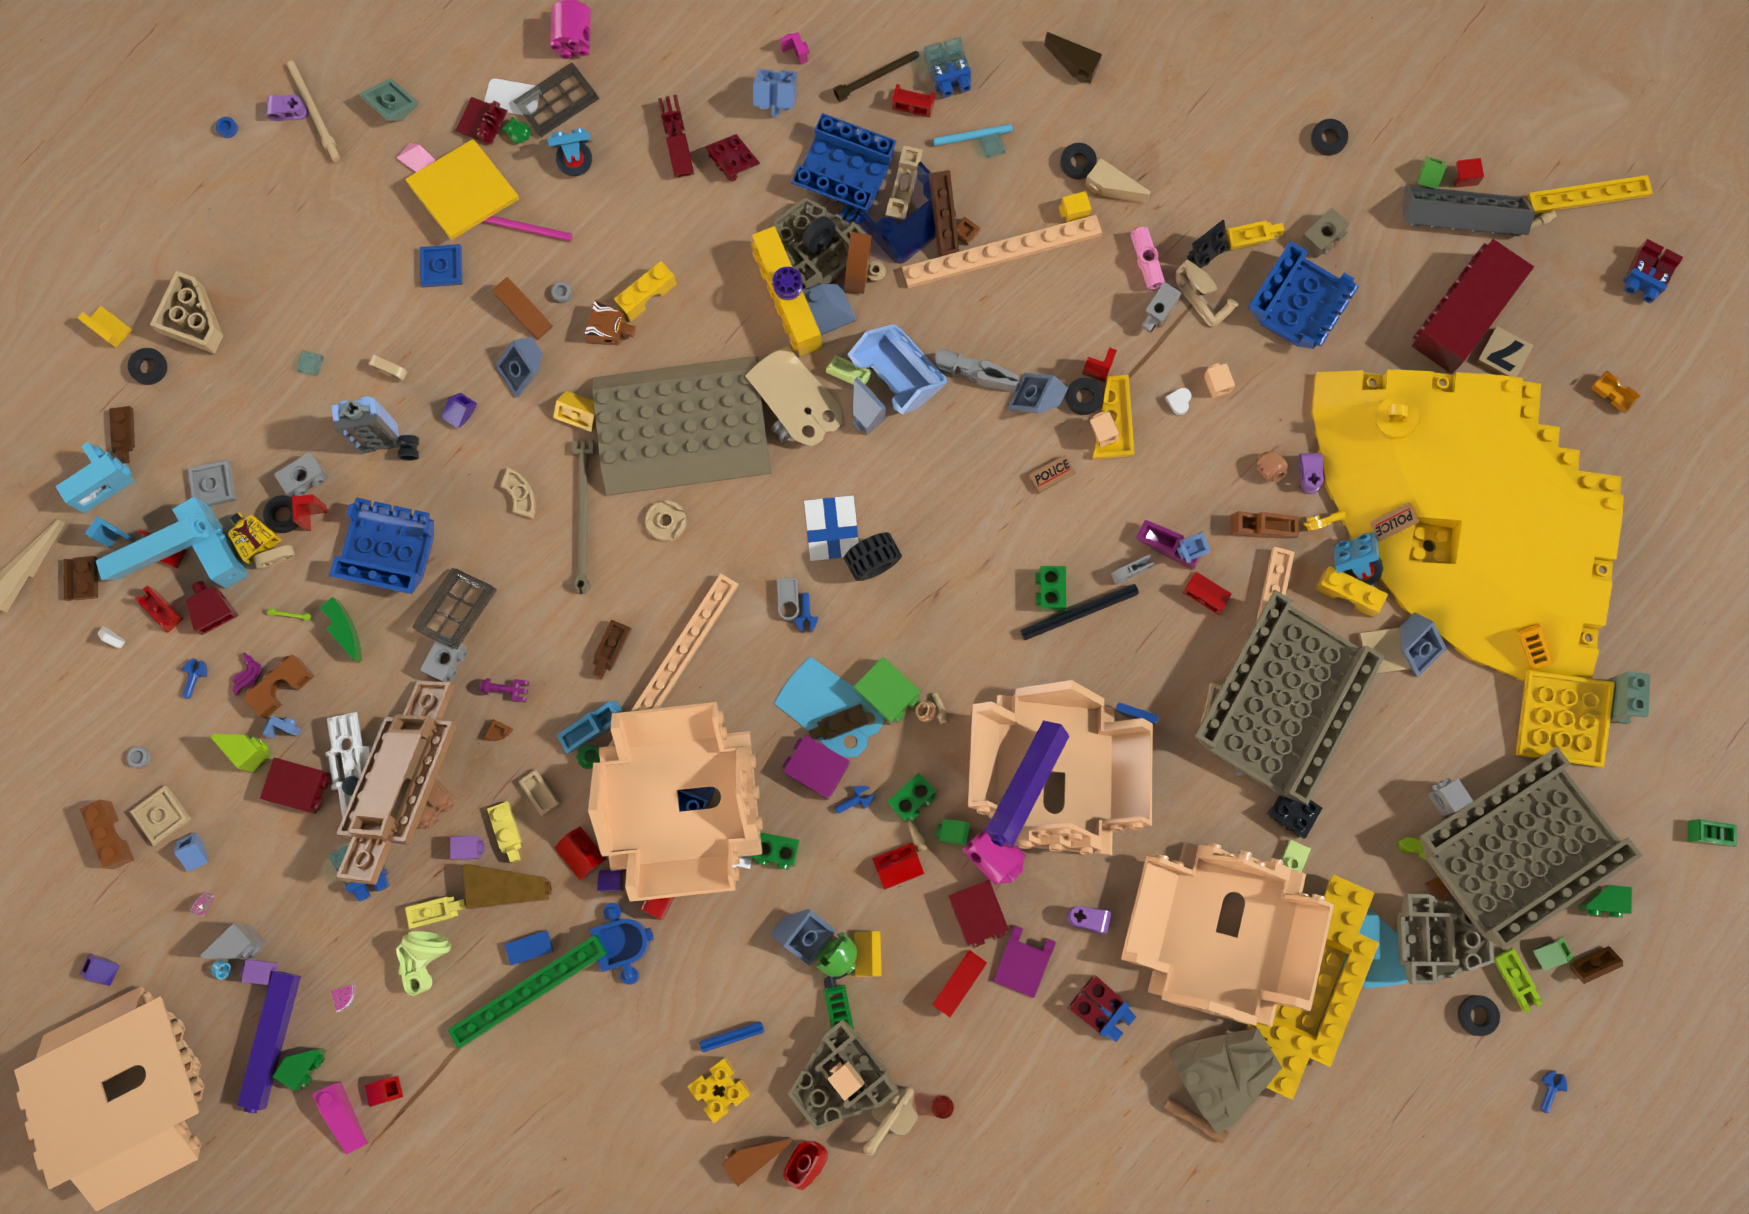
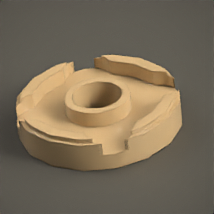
M663 500L654 503L647 510L645 524L653 538L662 542H668L679 538L683 534L687 525V518L679 504L670 500ZM664 516H669L672 519L671 523L667 526L660 524V520Z

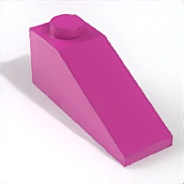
M341 1082L331 1084L313 1094L322 1117L346 1154L368 1144Z

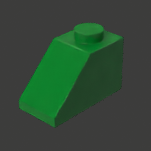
M943 819V823L938 824L936 837H940V843L965 847L970 822Z

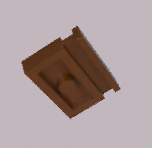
M87 556L64 559V600L98 598L97 557Z

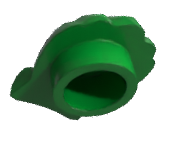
M511 117L510 121L502 127V130L507 133L514 143H523L529 140V135H531L530 127L523 122L517 121L514 117Z
M589 744L583 745L576 755L578 764L582 768L591 769L593 768V763H600L599 747Z

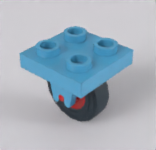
M584 128L573 129L572 134L566 135L564 132L552 133V137L547 138L550 147H558L556 162L563 173L569 176H580L590 169L592 154L589 147L585 144V142L593 141L590 132Z
M1375 532L1370 534L1364 533L1358 538L1349 541L1344 540L1334 546V561L1337 573L1344 571V573L1368 585L1376 583L1381 578L1383 564L1379 557L1378 538Z

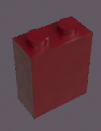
M274 757L260 799L316 814L317 810L322 806L323 799L321 797L323 791L329 785V773Z
M990 880L948 895L967 946L972 944V947L975 948L985 944L984 939L991 936L993 940L1006 936L1004 931L1009 930Z

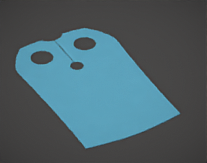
M809 657L790 677L774 703L808 731L818 727L817 722L821 721V719L861 704L865 713L871 712L875 716V721L872 725H866L831 740H824L823 737L817 738L827 748L843 757H858L868 746V738L873 734H877L884 723V719L854 692V686L812 657ZM849 735H853L857 739V745L852 749H848L844 745V739Z
M1368 908L1359 934L1379 942L1363 986L1366 989L1406 984L1408 979L1405 975V966L1399 963L1398 934L1375 912ZM1346 954L1341 969L1344 967L1348 954Z

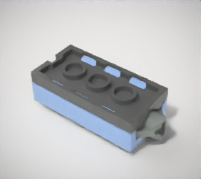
M361 397L358 401H340L337 405L331 406L335 430L359 454L375 452L379 449L386 450L400 447L398 444L399 431L397 422L374 397Z

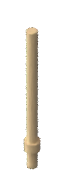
M289 61L287 66L322 137V144L325 150H328L333 162H338L341 158L335 148L336 143L333 137L329 135L295 62Z

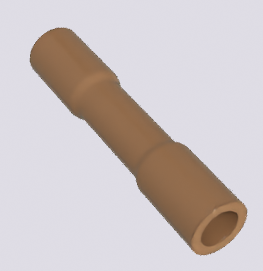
M1168 1096L1165 1100L1163 1108L1190 1122L1221 1144L1226 1140L1228 1131L1225 1129L1217 1134L1208 1120L1188 1109L1186 1105L1171 1096Z

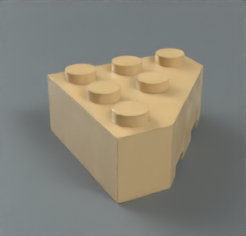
M176 271L150 326L162 335L215 354L223 338V333L206 290L195 277Z

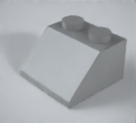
M233 923L200 956L203 959H253L262 952V947L266 942L250 924Z

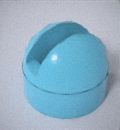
M219 960L212 964L210 971L215 978L223 980L229 976L231 966L227 962Z

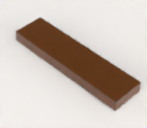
M950 170L929 173L938 255L943 256L959 252Z

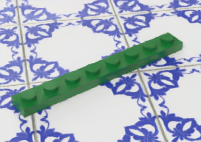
M598 935L590 937L448 1029L457 1049H461L607 955L608 952Z

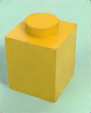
M1086 191L1063 197L1061 205H1059L1060 215L1065 217L1066 223L1089 217L1092 210Z

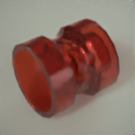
M941 1094L932 1100L931 1109L937 1118L946 1119L952 1115L954 1104L950 1097Z

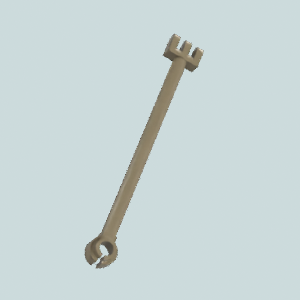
M581 440V448H578V441H573L572 454L579 456L578 574L573 582V588L578 594H581L580 590H582L583 594H586L591 588V584L586 576L587 460L589 455H594V440H589V448H586V440ZM583 581L584 586L580 589L577 585Z

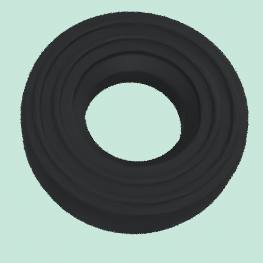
M1336 119L1320 121L1314 127L1311 134V143L1314 149L1327 156L1338 154L1348 142L1347 128ZM1325 131H1333L1337 135V141L1332 144L1326 143L1322 138V134Z
M1073 143L1063 151L1060 164L1063 172L1068 177L1080 180L1087 178L1097 164V157L1095 151L1089 145ZM1074 155H1082L1086 159V164L1080 168L1075 167L1071 163V158Z
M825 216L817 218L804 232L802 238L803 245L811 252L820 251L833 238L836 229L835 224Z
M141 348L135 351L128 361V371L131 377L144 385L158 383L167 372L168 366L165 357L153 348ZM147 359L153 360L155 363L154 370L150 373H142L140 369L142 362Z
M1091 378L1076 379L1069 385L1066 392L1067 405L1073 412L1079 415L1094 413L1099 409L1103 401L1101 386ZM1079 390H1089L1092 393V400L1086 404L1079 402L1076 396Z
M280 495L267 502L263 510V518L270 529L278 533H288L299 526L293 521L292 497ZM281 507H288L291 512L289 519L284 522L277 521L275 517L276 511Z
M1474 995L1466 998L1460 1004L1458 1020L1466 1032L1475 1036H1487L1497 1029L1500 1023V1012L1497 1005L1491 999L1481 995ZM1475 1007H1481L1487 1013V1019L1481 1025L1475 1024L1471 1019V1011Z

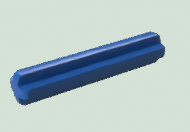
M759 1021L701 1040V1051L707 1052L762 1034L764 1032L763 1024Z

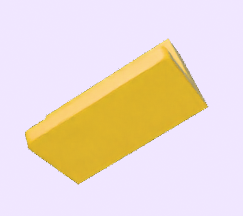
M102 306L91 317L84 312L77 317L115 348L132 331L130 327Z
M565 391L556 400L553 418L592 432L596 423L594 400Z
M881 931L855 932L854 942L857 948L855 975L857 977L882 976Z

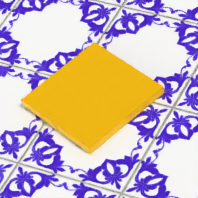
M474 139L405 179L409 187L451 240L519 200L518 194Z
M1526 670L1515 755L1539 759L1558 747L1570 763L1604 767L1615 682Z

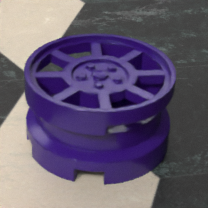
M782 267L773 276L774 291L779 298L793 300L802 292L801 275L793 267Z

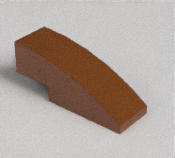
M851 232L844 290L861 294L865 292L870 264L872 235Z
M508 277L492 290L495 297L538 340L553 327L547 318Z
M1238 511L1230 515V535L1257 538L1299 537V517L1268 512L1249 513Z

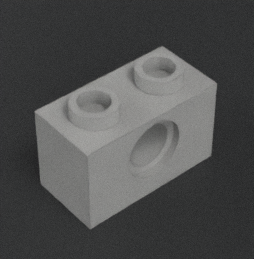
M308 452L274 474L289 497L305 495L309 489L320 486L328 478L320 462L311 452ZM306 474L305 479L299 481L300 476Z
M440 633L420 671L441 682L452 681L456 676V668L459 662H462L467 655V646ZM445 655H450L449 662L442 664V658Z
M1448 778L1444 781L1442 780L1431 786L1433 791L1427 794L1441 816L1455 813L1473 802L1459 779L1451 781Z

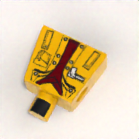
M236 513L230 518L235 527L229 531L228 535L242 560L249 565L255 563L253 558L255 555L271 550L282 541L277 534L252 514L244 518L241 513Z

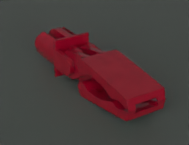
M673 95L676 111L672 110L669 96L665 97L668 112L665 113L662 98H658L664 131L665 134H668L666 141L674 177L680 178L694 175L686 134L682 132L685 128L678 96Z

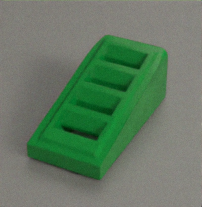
M1702 819L1689 820L1688 841L1700 844L1737 847V825ZM1724 829H1726V840H1724Z
M846 986L825 989L824 995L831 1028L835 1026V1022L847 1019L848 1024L854 1030ZM838 993L843 995V997L831 1000L829 996ZM844 1001L845 1006L832 1009L831 1004ZM846 1010V1015L838 1017L833 1015V1013Z

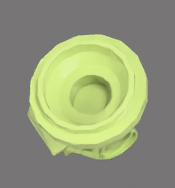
M411 931L403 936L402 942L396 948V953L400 961L398 974L402 975L403 986L407 994L414 996L431 988L432 978L428 974L426 966L431 961L451 950V942L448 941L447 937L428 931Z

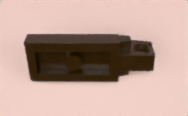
M858 704L821 719V721L817 722L818 727L809 730V734L813 740L819 737H823L824 740H831L864 727L869 722L862 705Z

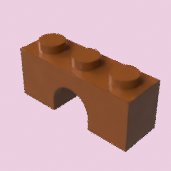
M292 654L284 657L276 669L267 672L263 676V680L259 684L250 687L246 692L247 694L243 697L259 717L267 719L282 706L276 697L277 688L281 684L289 683L291 687L300 690L315 676L298 657Z
M100 799L80 808L103 868L116 869L134 860L127 841L122 840L115 830L114 823L119 820L112 802Z

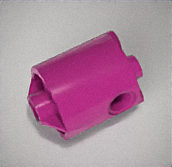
M577 0L556 2L552 5L550 48L559 53L563 59H571L572 56H588L590 49L591 9Z
M987 825L962 851L995 886L999 883H1012L1023 872L1026 855L1016 845H1013V847L1006 845L1000 847L991 843V838L985 831L988 827Z

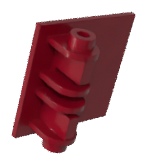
M471 97L455 132L492 145L508 110L501 108L500 103L497 101L487 103Z
M737 134L705 147L708 150V156L712 158L721 172L724 171L726 179L731 180V182L738 178V173L760 164Z

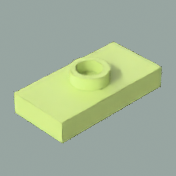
M835 355L826 368V373L853 385L856 377L865 385L872 376V370L858 368L851 361Z
M1289 840L1281 859L1283 865L1290 867L1293 871L1302 873L1311 848Z

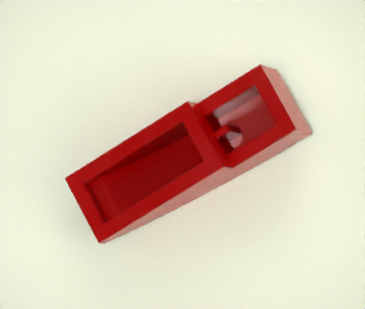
M969 950L932 1005L951 1018L987 962Z

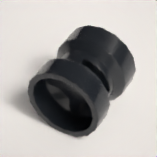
M414 435L399 436L398 444L400 445V450H398V459L406 461L418 460L419 451L417 446L419 445V437Z

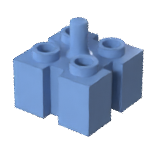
M758 69L753 82V106H758L760 109H769L771 105L772 117L779 116V109L789 110L794 108L797 97V72H774V70Z

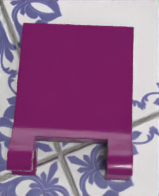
M1014 925L993 981L1034 998L1056 942L1047 938L1043 950L1019 941L1023 928Z

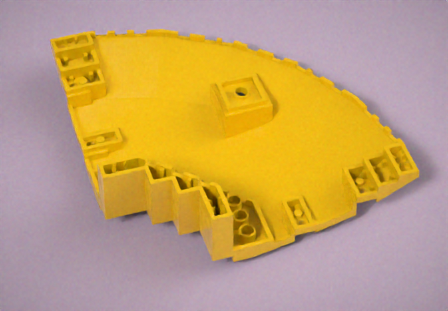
M1388 369L1384 375L1366 373L1364 370L1317 372L1314 380L1311 416L1315 424L1314 432L1318 440V453L1323 455V481L1331 500L1334 501L1338 509L1337 512L1345 511L1347 518L1342 519L1341 522L1349 532V539L1358 538L1364 533H1373L1371 521L1407 503L1411 504L1419 520V523L1381 542L1378 540L1379 557L1383 564V572L1379 581L1395 596V601L1400 607L1411 615L1415 612L1433 621L1442 640H1446L1453 645L1455 650L1467 659L1483 666L1487 665L1502 674L1511 675L1523 683L1525 682L1526 670L1532 671L1517 631L1539 624L1554 664L1533 671L1592 679L1600 650L1597 649L1598 633L1600 628L1606 626L1613 584V561L1617 559L1624 495L1621 494L1622 476L1579 471L1580 450L1558 447L1560 427L1538 424L1541 384L1525 382L1523 378L1460 372H1456L1454 375L1435 373L1433 371ZM1369 381H1374L1375 386H1371L1369 384ZM1439 381H1444L1445 386H1441ZM1402 396L1409 398L1416 404L1419 410L1418 426L1415 431L1405 438L1393 439L1386 437L1376 425L1375 415L1378 406L1390 397ZM1425 541L1433 544L1434 549L1432 552L1424 549L1423 543ZM1599 567L1604 569V574L1600 573ZM1538 635L1526 638V641L1538 638ZM1585 635L1590 637V642L1585 640ZM1541 642L1529 645L1528 647L1530 649L1541 645ZM1541 649V650L1532 652L1531 655L1533 656V655L1542 653V652H1544V650ZM1544 656L1533 661L1535 664L1547 660V658Z

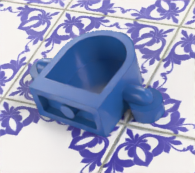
M609 903L604 907L603 914L610 923L590 929L591 936L598 935L608 952L607 955L598 960L601 972H607L622 967L621 980L628 985L635 984L639 979V971L632 967L631 964L638 962L646 955L650 941L654 940L651 927L645 928L638 921L630 919L619 920L622 915L621 907L616 903Z

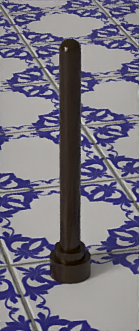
M913 51L847 86L840 84L834 87L833 92L839 102L848 99L851 92L919 58V52Z

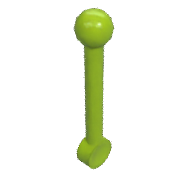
M273 608L267 610L269 616L281 615L303 618L304 621L311 619L309 613H289L276 611Z

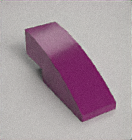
M1148 520L1144 521L1136 537L1137 540L1155 551L1194 570L1201 558L1200 556L1192 559L1190 563H1187L1185 558L1181 560L1177 548L1180 547L1179 540L1184 539V535Z

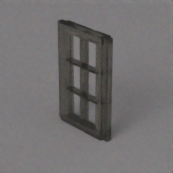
M572 62L515 99L514 103L541 138L599 100V97ZM573 75L579 83L565 91L560 83ZM582 86L587 94L573 102L568 94ZM557 87L562 94L548 103L543 94ZM565 97L570 105L556 114L551 106ZM540 98L544 106L531 114L526 106ZM548 109L553 117L539 125L534 117Z
M452 568L420 613L412 628L429 638L457 650L497 589L463 571ZM458 579L468 583L460 597L450 593ZM472 586L482 590L474 604L464 599ZM447 596L457 600L449 614L438 610ZM460 603L471 607L462 621L452 616ZM435 613L445 617L437 631L427 627ZM449 620L460 624L451 638L441 634Z

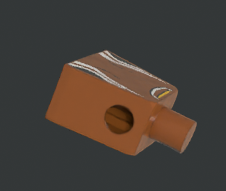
M594 300L584 337L587 343L618 346L621 343L622 336L634 337L636 326L626 324L627 317L623 311Z

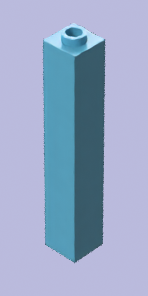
M187 517L96 560L101 580H119L209 538L204 517Z

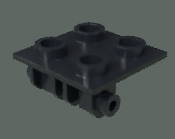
M1225 220L1220 221L1192 243L1193 250L1187 256L1190 262H1195L1196 266L1202 268L1228 248Z
M1279 795L1274 805L1267 811L1270 819L1278 823L1281 822V827L1285 825L1286 830L1290 828L1289 831L1294 833L1297 838L1306 839L1323 808L1312 800L1309 801L1308 805Z

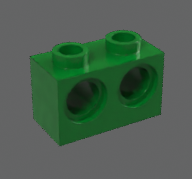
M1040 566L1039 572H1035V585H1039V593L1035 595V604L1039 605V612H1065L1067 608L1066 566ZM1051 574L1056 578V581L1049 583L1045 580V576ZM1053 595L1056 598V602L1053 604L1048 603L1045 600V596Z
M918 772L887 804L904 822L908 819L912 822L920 814L918 810L923 805L928 807L936 799L934 795L937 791ZM923 786L927 789V795L918 797L915 794V789ZM902 801L911 803L912 808L909 812L900 810L899 805Z
M760 832L761 845L769 844L770 852L767 855H752L751 858L756 859L755 863L768 866L769 862L777 863V868L789 870L790 866L795 867L800 841ZM783 848H790L792 851L791 857L787 860L780 857V851Z

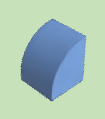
M196 832L176 841L174 853L187 872L208 863L206 849Z

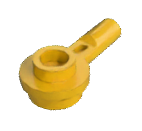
M1340 511L1321 519L1319 515L1306 518L1307 522L1303 524L1304 527H1307V531L1326 527L1331 522L1346 519L1347 517L1345 511Z

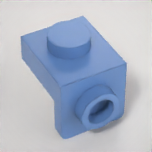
M1203 531L1179 540L1180 547L1177 548L1181 560L1185 558L1187 563H1190L1192 559L1211 552Z
M272 715L271 719H268L264 725L263 735L273 739L280 728L292 735L299 736L302 729L295 726L296 721L286 716L282 720Z

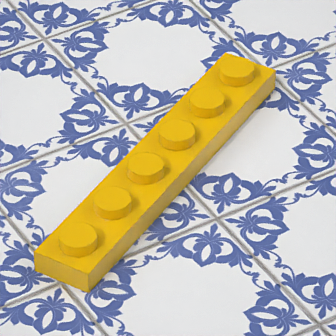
M1648 175L1530 192L1527 195V199L1535 210V214L1553 210L1559 211L1650 197L1653 192Z

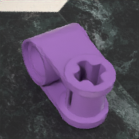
M270 95L267 98L266 116L270 120H303L308 115V108L296 95Z
M1300 453L1298 467L1301 489L1307 494H1314L1318 491L1324 480L1322 453Z
M1077 906L1068 911L1067 920L1072 926L1096 933L1108 934L1111 912ZM1080 911V915L1083 916V919L1077 922V918L1074 917V914Z

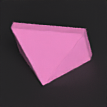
M409 143L397 157L399 161L415 172L436 161L419 144Z

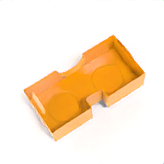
M1607 370L1602 373L1591 387L1593 391L1604 399L1607 396L1612 399L1611 404L1624 414L1629 411L1641 396L1630 387L1622 386L1618 382V378Z

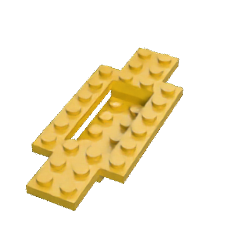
M1334 874L1331 875L1323 895L1326 897L1325 901L1334 904L1311 1011L1277 1004L1272 1026L1256 1022V1026L1247 1024L1245 1028L1247 1030L1258 1027L1282 1066V1069L1266 1088L1291 1100L1295 1096L1309 1058L1327 1067H1331L1379 945V942L1359 934L1374 892ZM1346 954H1348L1347 959H1346V962H1345V964H1344V967H1343V969H1342V972H1341V974H1340V977H1339V979H1338V982H1337V984H1336V987H1335L1334 992H1333V994H1332V997H1331V999H1330L1329 1005H1328V1007H1327V1010H1326V1012H1325V1015H1324V1017H1323V1020H1322L1321 1025H1320V1027H1319V1030H1318V1032H1317V1035L1314 1036V1035H1315V1032H1316V1030H1317V1027H1318V1025H1319V1022H1320V1020H1321V1017H1322V1015H1323V1012H1324V1010H1325V1007H1326V1005H1327V1002H1328V1000H1329V997H1330V995H1331V992H1332V989H1333L1334 984H1335V982H1336V979H1337V977H1338V974H1339V972H1340V969H1341V967H1342V964H1343V962H1344V959H1345V957H1346Z

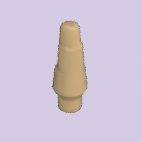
M1554 210L1548 213L1545 212L1534 219L1531 229L1550 223L1551 220L1557 217Z
M933 693L932 697L936 706L935 715L940 725L948 722L947 712L938 693Z
M909 821V830L914 845L918 848L919 852L925 851L927 847L924 837L919 832L914 821Z

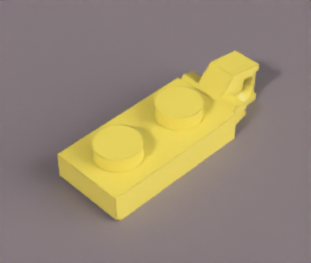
M507 801L487 808L502 854L507 853L510 863L520 861L518 849L522 848V840L510 803Z
M444 897L405 907L408 928L414 929L453 919V917L458 916L457 911L467 909L466 900L455 901V897Z

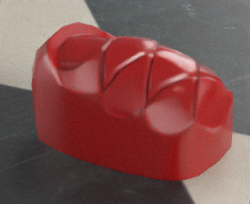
M816 1141L801 1142L792 1153L784 1169V1180L798 1190L807 1188L821 1173L828 1160L826 1148Z

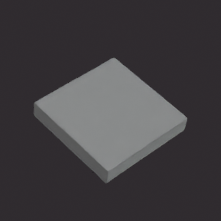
M229 460L187 469L191 498L195 496L208 506L237 501L231 462Z

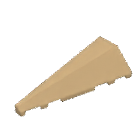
M57 519L0 571L1 611L6 613L9 611L29 576L34 577L64 526V522Z

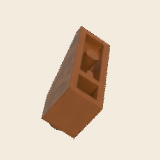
M789 1137L743 1147L737 1152L735 1149H732L723 1157L726 1161L723 1162L722 1167L737 1187H739L790 1145L792 1139Z

